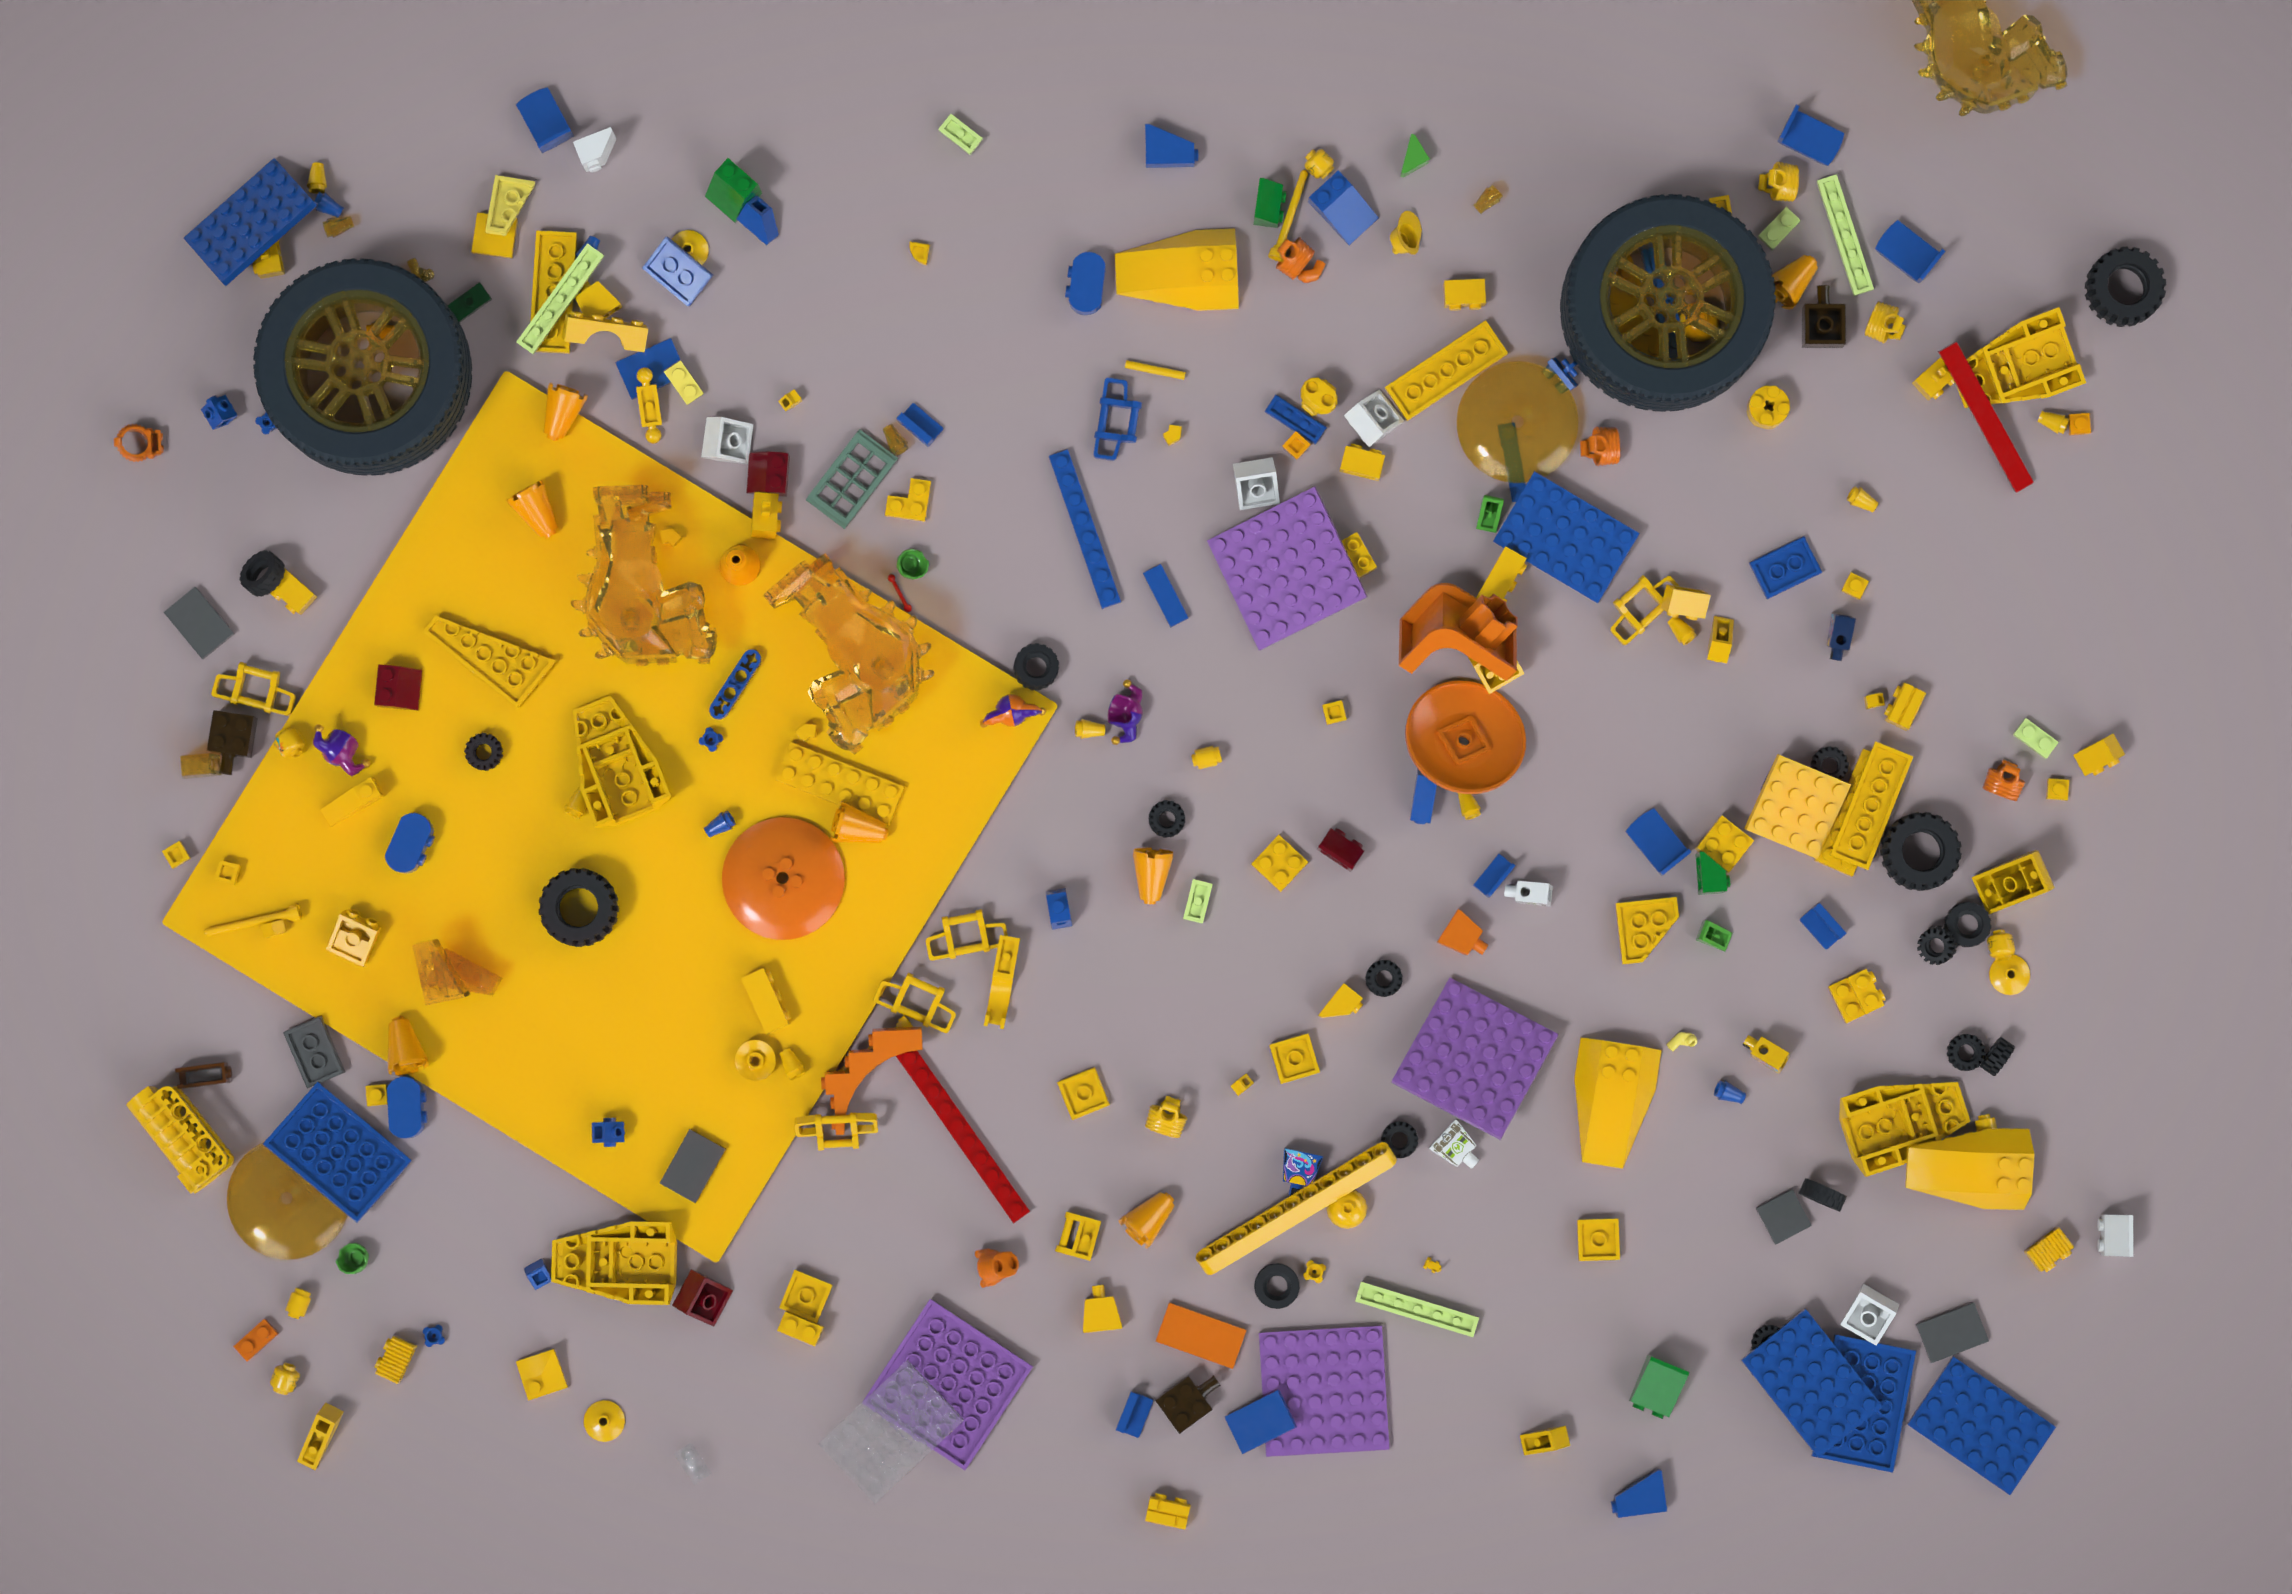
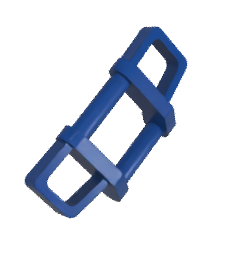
M1105 379L1103 395L1099 402L1101 409L1098 429L1094 435V438H1096L1094 458L1115 461L1121 443H1136L1137 441L1135 434L1142 402L1127 401L1128 383L1125 380ZM1109 383L1124 386V400L1106 398ZM1109 406L1131 409L1127 435L1105 432ZM1100 439L1117 442L1112 456L1098 454Z

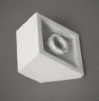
M611 127L573 142L586 172L590 171L593 173L602 169L601 166L606 164L616 141V136Z
M1380 389L1358 402L1344 415L1368 447L1380 441L1404 422L1403 418Z
M707 417L701 457L715 461L748 464L753 424L724 417Z
M1273 457L1233 464L1240 510L1280 504Z
M2101 1215V1219H2098L2097 1222L2098 1231H2101V1239H2098L2097 1244L2098 1252H2101V1256L2133 1257V1215Z
M1863 1284L1842 1320L1841 1326L1877 1346L1896 1315L1899 1304Z

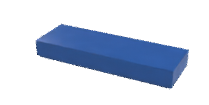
M1277 395L1274 396L1265 410L1266 414L1294 432L1297 431L1314 445H1316L1327 428Z
M1160 564L1144 572L1143 575L1170 628L1189 619L1162 565Z

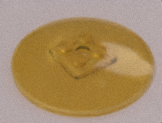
M1505 362L1482 372L1464 392L1457 412L1458 438L1468 459L1484 474L1508 483H1526L1530 480L1534 471L1543 477L1555 471L1570 454L1578 433V411L1570 390L1555 373L1543 366L1530 362ZM1515 416H1520L1524 420L1523 425L1519 428L1512 425V419Z
M263 1143L245 1154L231 1175L227 1190V1208L231 1223L240 1238L248 1246L265 1256L281 1260H293L311 1256L327 1247L337 1237L346 1222L347 1215L267 1149ZM285 1192H289L292 1195V1201L289 1204L282 1202V1195Z

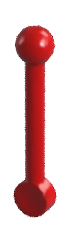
M888 575L887 579L889 582H892L904 605V611L907 613L911 612L912 607L907 604L895 581V575Z

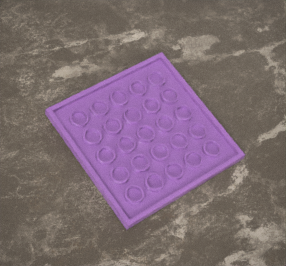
M1316 487L1207 540L1258 650L1275 644L1368 597Z
M1449 978L1391 1083L1501 1140L1554 1045L1558 1034Z
M930 1299L862 1403L963 1470H966L1033 1366Z
M1382 1326L1259 1333L1262 1396L1265 1397L1280 1390L1297 1428L1265 1443L1266 1457L1390 1450Z

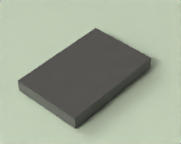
M197 587L191 589L164 611V614L201 659H205L235 634Z
M322 1016L283 1032L307 1088L314 1086L317 1082L322 1083L345 1073Z
M689 1129L660 1184L696 1203L726 1149Z
M1974 1303L1916 1324L1930 1363L1989 1342Z

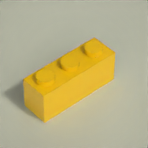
M1505 546L1476 598L1478 599L1481 595L1490 598L1492 594H1495L1507 602V599L1504 597L1508 591L1512 593L1518 583L1514 580L1517 574L1522 575L1526 569L1527 564L1524 562L1527 558Z
M762 968L741 978L767 1035L790 1025L788 1021L791 1019L787 1008L783 1009L780 1001L783 999L779 990H774L772 982L775 981L770 970L766 972L765 968Z

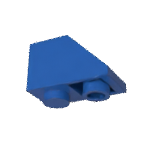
M756 195L745 204L737 220L758 237L760 241L768 245L778 237L779 233L772 208Z

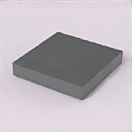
M1793 1189L1756 1208L1775 1245L1812 1226Z

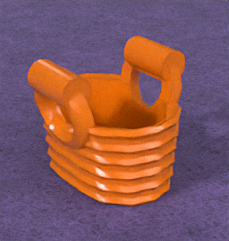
M1301 237L1297 238L1294 242L1285 239L1277 250L1284 261L1278 262L1276 269H1279V271L1294 280L1311 260L1315 250L1309 247ZM1289 249L1290 255L1287 257L1285 253Z
M1596 426L1593 429L1592 436L1585 441H1580L1581 457L1593 459L1596 466L1618 464L1620 460L1618 429L1616 427Z
M2003 759L1997 769H1988L1982 788L2006 799L2018 801L2026 782L2019 778L2020 768H2017L2018 765ZM2008 772L2012 774V776L2010 778H2004L2003 773Z
M989 1248L975 1251V1257L979 1258L977 1270L982 1278L980 1281L982 1288L994 1286L1004 1278L1015 1275L1019 1268L1017 1256L1011 1251L998 1252Z

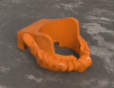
M132 423L131 425H125L124 428L122 427L118 431L117 438H114V447H117L120 455L122 454V457H125L126 460L129 459V461L139 462L146 460V458L153 459L164 452V447L161 445V440H163L161 430L154 431L152 428H145L140 424ZM127 432H137L145 437L147 449L143 453L136 455L125 450L124 446H122V438Z

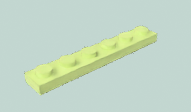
M1837 174L1817 180L1819 192L1853 296L1873 291L1874 287Z
M588 243L517 340L519 345L534 355L604 258L602 253Z
M1360 1282L1355 1302L1470 1337H1474L1479 1317L1364 1282Z

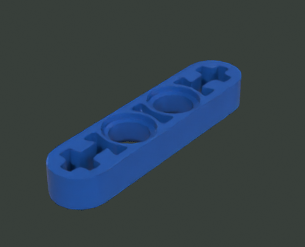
M748 650L743 654L712 702L709 712L714 719L722 720L728 715L761 663V656L756 650ZM753 654H756L755 658L757 659V662H752L749 665V668L752 669V671L749 672L745 667H742L741 665L742 663L747 665V663L749 662V660L747 659L748 655L752 656ZM740 670L745 671L747 674L743 682H739L735 678L736 673ZM727 688L735 689L736 694L734 698L727 699L724 692ZM720 697H722V699L730 703V705L727 706L726 704H724V706L722 707L724 713H719L716 716V711L714 710V707H720L722 701L718 700L720 699Z

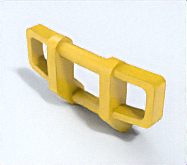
M1642 575L1629 591L1613 602L1621 616L1610 628V632L1622 645L1626 646L1638 634L1641 635L1645 631L1644 628L1665 611L1661 608L1663 597L1655 589L1665 582H1670L1673 586H1679L1671 576L1665 577L1652 586L1649 580ZM1644 588L1659 605L1638 622L1627 610L1625 604ZM1623 618L1636 630L1627 640H1624L1615 630Z
M240 662L238 665L237 677L222 674L216 675L211 692L213 697L230 701L231 704L237 705L239 703L262 709L265 713L271 714L273 712L284 716L291 715L296 699L295 694L278 688L280 680L279 671L274 670L271 672L248 666L244 662ZM246 674L270 680L266 702L241 696ZM221 679L236 680L231 697L217 693ZM277 691L290 696L287 711L273 709Z
M982 909L976 910L974 913L949 918L948 916L941 917L944 933L926 939L928 957L931 961L945 958L955 959L956 956L979 951L989 952L990 949L998 948V944L989 946L986 928L1001 927L1003 928L1004 936H1008L1006 925L1004 923L985 924ZM978 920L982 943L954 948L950 926ZM945 936L949 954L933 956L930 942Z
M909 972L901 986L882 981L873 999L875 1003L891 1009V1012L895 1014L898 1012L923 1023L922 1025L927 1028L930 1026L943 1033L949 1032L956 1016L954 1011L939 1003L945 988L941 986L938 988L913 977V974ZM910 984L935 995L926 1016L900 1005ZM885 985L900 989L893 1006L878 999ZM937 1006L951 1014L946 1028L930 1023Z
M853 1112L850 1115L822 1116L821 1114L796 1117V1136H817L818 1151L825 1148L838 1147L859 1149V1134L878 1132L877 1114ZM858 1122H873V1124L858 1125ZM850 1123L852 1139L824 1140L823 1124ZM815 1124V1127L812 1128L799 1127L802 1125Z

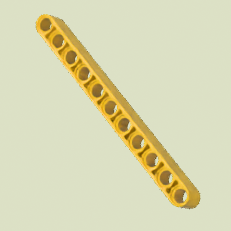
M1380 1142L1204 1247L1196 1254V1261L1207 1275L1217 1273L1392 1168L1396 1164V1156L1387 1143Z

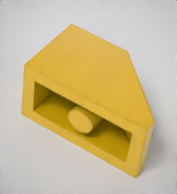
M1714 616L1708 644L1707 660L1722 663L1728 662L1733 640V619Z
M1343 983L1318 1016L1326 1018L1350 1015L1352 1012L1356 1014L1363 1005L1360 1002L1363 998Z
M1566 1426L1553 1427L1520 1435L1524 1455L1555 1451L1570 1446Z

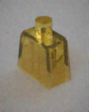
M205 753L180 756L182 779L222 776L219 773L221 767L220 755Z

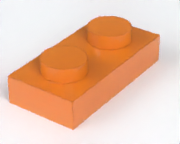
M263 1319L233 1347L248 1362L279 1333L266 1319Z

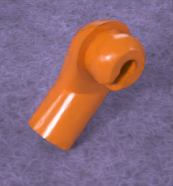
M1317 260L1313 269L1302 270L1298 275V279L1303 283L1317 281L1326 263Z

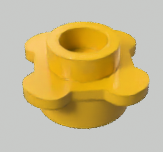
M1312 1260L1306 1263L1307 1270L1303 1274L1304 1279H1311L1316 1283H1321L1326 1266L1323 1263L1316 1264Z

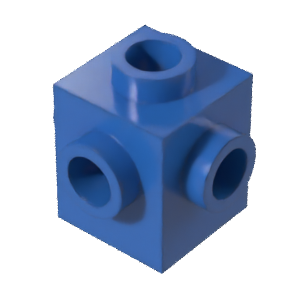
M226 395L210 397L206 400L207 404L201 409L213 430L228 425L238 416Z
M603 1118V1122H592V1143H604V1147H616V1142H624V1122H616V1118Z

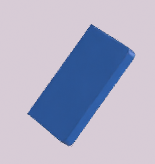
M912 403L904 413L901 412L897 417V421L927 447L943 431V427L915 403Z
M1498 854L1473 886L1490 898L1516 865L1511 864L1502 855Z
M1817 903L1800 918V922L1825 950L1847 934L1820 903Z
M1131 1391L1116 1431L1139 1438L1153 1404V1399Z

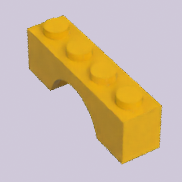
M572 311L571 314H565L562 333L564 341L585 344L592 334L599 331H610L620 338L625 350L645 352L648 327L643 324V321L632 320L631 322H624V319L619 317H612L609 320L603 319L604 316L592 314L591 317H588L576 311Z

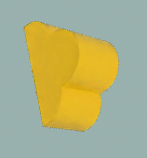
M2037 849L1971 877L1989 914L2055 888Z

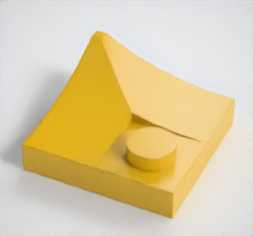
M555 1349L516 1361L528 1401L568 1388Z

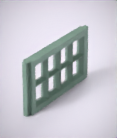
M859 429L808 495L806 501L845 529L894 466L898 458ZM858 443L870 451L863 462L851 454ZM873 455L886 463L879 473H876L866 465ZM847 457L859 465L852 476L840 468ZM862 469H865L875 477L868 487L855 479ZM836 471L849 480L842 490L830 482ZM851 483H854L864 491L857 502L844 493ZM826 485L838 493L831 504L819 496ZM841 496L854 505L846 516L834 507Z

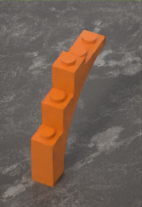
M922 1026L872 1029V1034H868L869 1047H873V1049L849 1050V1056H845V1068H849L848 1071L825 1072V1077H821V1088L826 1090V1095H834V1097H830L831 1109H835V1115H846L849 1102L856 1088L876 1066L899 1054L923 1050ZM845 1123L831 1124L832 1130H836V1135H844Z

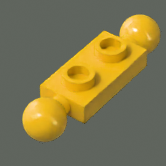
M643 367L638 370L636 375L638 381L642 383V386H636L642 427H648L645 434L646 440L649 443L655 444L660 441L662 436L660 430L656 428V425H662L656 384H650L653 378L652 371L649 368Z

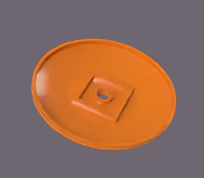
M1449 681L1430 688L1414 703L1406 721L1405 741L1412 761L1430 781L1452 792L1480 794L1497 789L1514 776L1525 755L1526 733L1518 712L1504 696L1497 691L1489 694L1484 685L1480 683ZM1464 737L1468 740L1469 744L1462 745L1458 739Z
M794 818L767 819L748 828L735 840L729 849L722 870L723 893L733 915L752 932L775 940L800 938L822 927L836 911L844 890L845 875L843 862L834 843L814 825ZM781 872H785L788 875V881L785 884H780L777 881V876Z

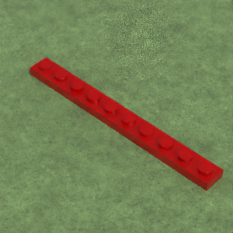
M910 1051L897 1055L896 1057L1013 1224L1030 1212L1028 1207L919 1052Z

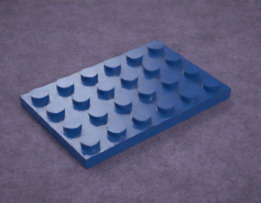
M273 158L184 237V240L218 279L227 286L311 212L317 204L279 162Z
M1534 471L1493 542L1503 548L1506 546L1527 558L1525 561L1594 602L1599 603L1640 533Z
M319 1082L312 1087L263 1143L267 1149L356 1223L363 1218L412 1162L411 1159Z
M1806 1309L1802 1310L1741 1359L1818 1458L1883 1407Z
M1834 1334L1833 1344L1883 1407L1819 1458L1893 1473L1916 1351L1880 1343L1876 1346L1869 1341ZM1812 1451L1811 1456L1817 1457V1456L1814 1454V1452Z
M1953 1356L1907 1423L1912 1429L2008 1495L2012 1494L2056 1428Z

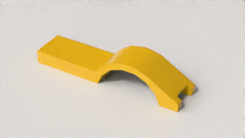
M1004 935L999 937L984 1026H988L989 1023L1000 1025V1029H1004L1020 938Z

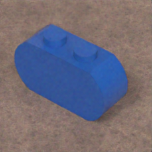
M1093 252L1079 254L1073 260V266L1068 268V278H1071V284L1066 286L1065 298H1069L1070 307L1080 315H1092L1101 308L1106 264L1101 256Z
M409 813L401 817L385 853V860L391 869L407 874L416 871L419 865L423 866L427 857L425 851L427 847L432 846L435 836H433L434 828L429 819L417 813Z
M399 1077L394 1079L387 1087L389 1130L399 1138H414L423 1131L424 1123L428 1121L427 1111H424L423 1104L427 1101L426 1090H423L421 1083L414 1078Z

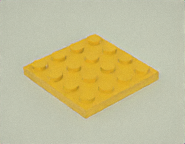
M1777 754L1744 829L1817 859L1851 784Z

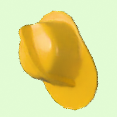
M1404 211L1400 215L1398 226L1390 234L1392 252L1394 254L1409 253L1415 255L1418 253L1422 228L1418 217L1411 211Z

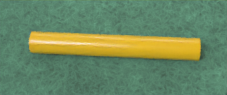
M1126 360L1125 368L1185 379L1186 372L1129 360Z

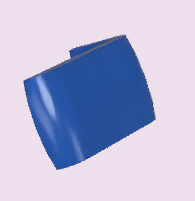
M548 87L527 95L516 104L542 153L574 137Z
M1796 104L1782 130L1778 142L1822 165L1829 166L1840 149L1844 133L1798 111L1800 106Z
M1899 220L1894 222L1884 232L1875 248L1880 255L1917 283L1922 282L1945 253L1943 249L1940 252Z
M1654 808L1638 817L1626 830L1628 836L1661 876L1691 853L1690 849L1684 846Z

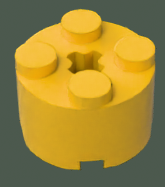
M1777 386L1761 387L1752 394L1747 403V416L1753 425L1763 429H1773L1779 426L1787 417L1790 411L1789 399L1785 392ZM1766 404L1772 406L1771 411L1769 409H1764Z

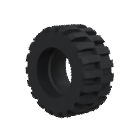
M2128 246L2121 247L2120 249L2115 248L2101 256L2093 264L2086 276L2088 279L2085 282L2084 289H2087L2085 297L2086 301L2089 300L2091 303L2089 305L2091 311L2095 310L2098 313L2096 316L2100 320L2104 318L2107 324L2112 325L2114 323L2117 324V327H2124L2125 325L2129 327L2135 326L2137 323H2142L2160 307L2162 299L2166 294L2164 287L2167 284L2166 279L2162 277L2164 274L2163 268H2158L2157 264L2159 262L2156 258L2152 260L2149 257L2150 253L2147 251L2142 253L2140 248L2136 247L2129 249ZM2127 269L2134 272L2140 278L2143 285V295L2138 302L2132 305H2124L2113 299L2109 293L2107 282L2109 276L2114 271Z
M1916 812L1898 819L1886 831V835L1881 843L1883 846L1880 850V856H1883L1882 865L1886 867L1888 876L1892 877L1899 886L1903 885L1909 890H1930L1943 885L1957 871L1959 867L1958 862L1962 857V853H1960L1961 841H1958L1957 831L1951 828L1952 825L1948 821H1944L1943 817L1932 815L1929 812ZM1918 832L1931 835L1937 841L1940 849L1937 863L1925 871L1911 868L1905 862L1902 854L1905 840L1910 835Z
M572 868L559 872V875L552 877L548 885L544 886L542 897L539 898L540 909L538 910L539 915H541L542 925L557 941L569 946H590L598 941L600 942L607 934H610L613 930V925L616 924L618 919V897L613 890V886L603 876L588 869ZM577 888L590 891L598 903L596 917L591 923L582 927L569 925L560 913V903L563 896L570 890Z

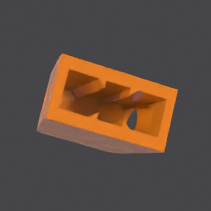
M1459 909L1455 912L1436 942L1466 956L1470 953L1471 949L1483 955L1488 947L1487 943L1479 939L1483 930Z

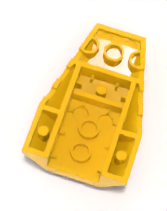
M1235 228L1193 230L1115 253L1117 295L1145 299L1197 311L1239 309Z
M2060 307L2020 321L1966 359L1991 405L2049 398L2086 383L2081 366L2075 360L2064 329L2066 324ZM1958 389L1964 408H1968L1964 398L1962 397Z
M611 695L572 710L579 762L580 788L595 828L621 825L657 810L671 798L657 759Z
M1580 1038L1574 1082L1582 1162L1623 1169L1656 1090L1661 1050L1605 1040Z
M1958 1082L1876 1086L1840 1098L1839 1120L1851 1158L1865 1177L1907 1163V1149L1909 1146L1939 1141L1970 1122Z
M1986 1128L1974 1133L1969 1132L1961 1136L1947 1137L1944 1140L1909 1146L1907 1149L1905 1187L1982 1209L2024 1210L2032 1195L2034 1149L2030 1129Z
M631 1221L552 1240L551 1282L618 1300L626 1304L670 1305L677 1279V1240L671 1222Z

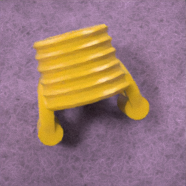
M1777 161L1773 168L1769 170V173L1759 175L1758 190L1769 193L1772 201L1793 202L1796 199L1799 187V168L1797 165ZM1767 178H1768V185H1769V186H1773L1774 188H1772V189H1767Z
M1878 301L1867 323L1865 336L1878 340L1883 344L1888 338L1900 340L1906 326L1902 324L1904 318L1898 315L1899 308ZM1894 323L1892 328H1888L1889 324Z
M1309 378L1301 388V407L1312 417L1317 414H1329L1338 404L1336 388L1326 379Z
M1166 1095L1165 1100L1160 1106H1149L1150 1109L1148 1110L1149 1113H1147L1148 1117H1146L1145 1127L1169 1137L1180 1138L1187 1117L1180 1113L1181 1100ZM1164 1110L1172 1112L1173 1114H1167Z

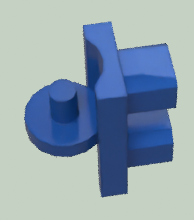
M1555 357L1547 362L1548 365L1542 373L1549 380L1556 374L1559 376L1561 381L1554 386L1559 394L1573 390L1578 386L1571 377V375L1573 377L1578 375L1574 369L1578 365L1576 361L1570 364L1565 358L1561 364Z

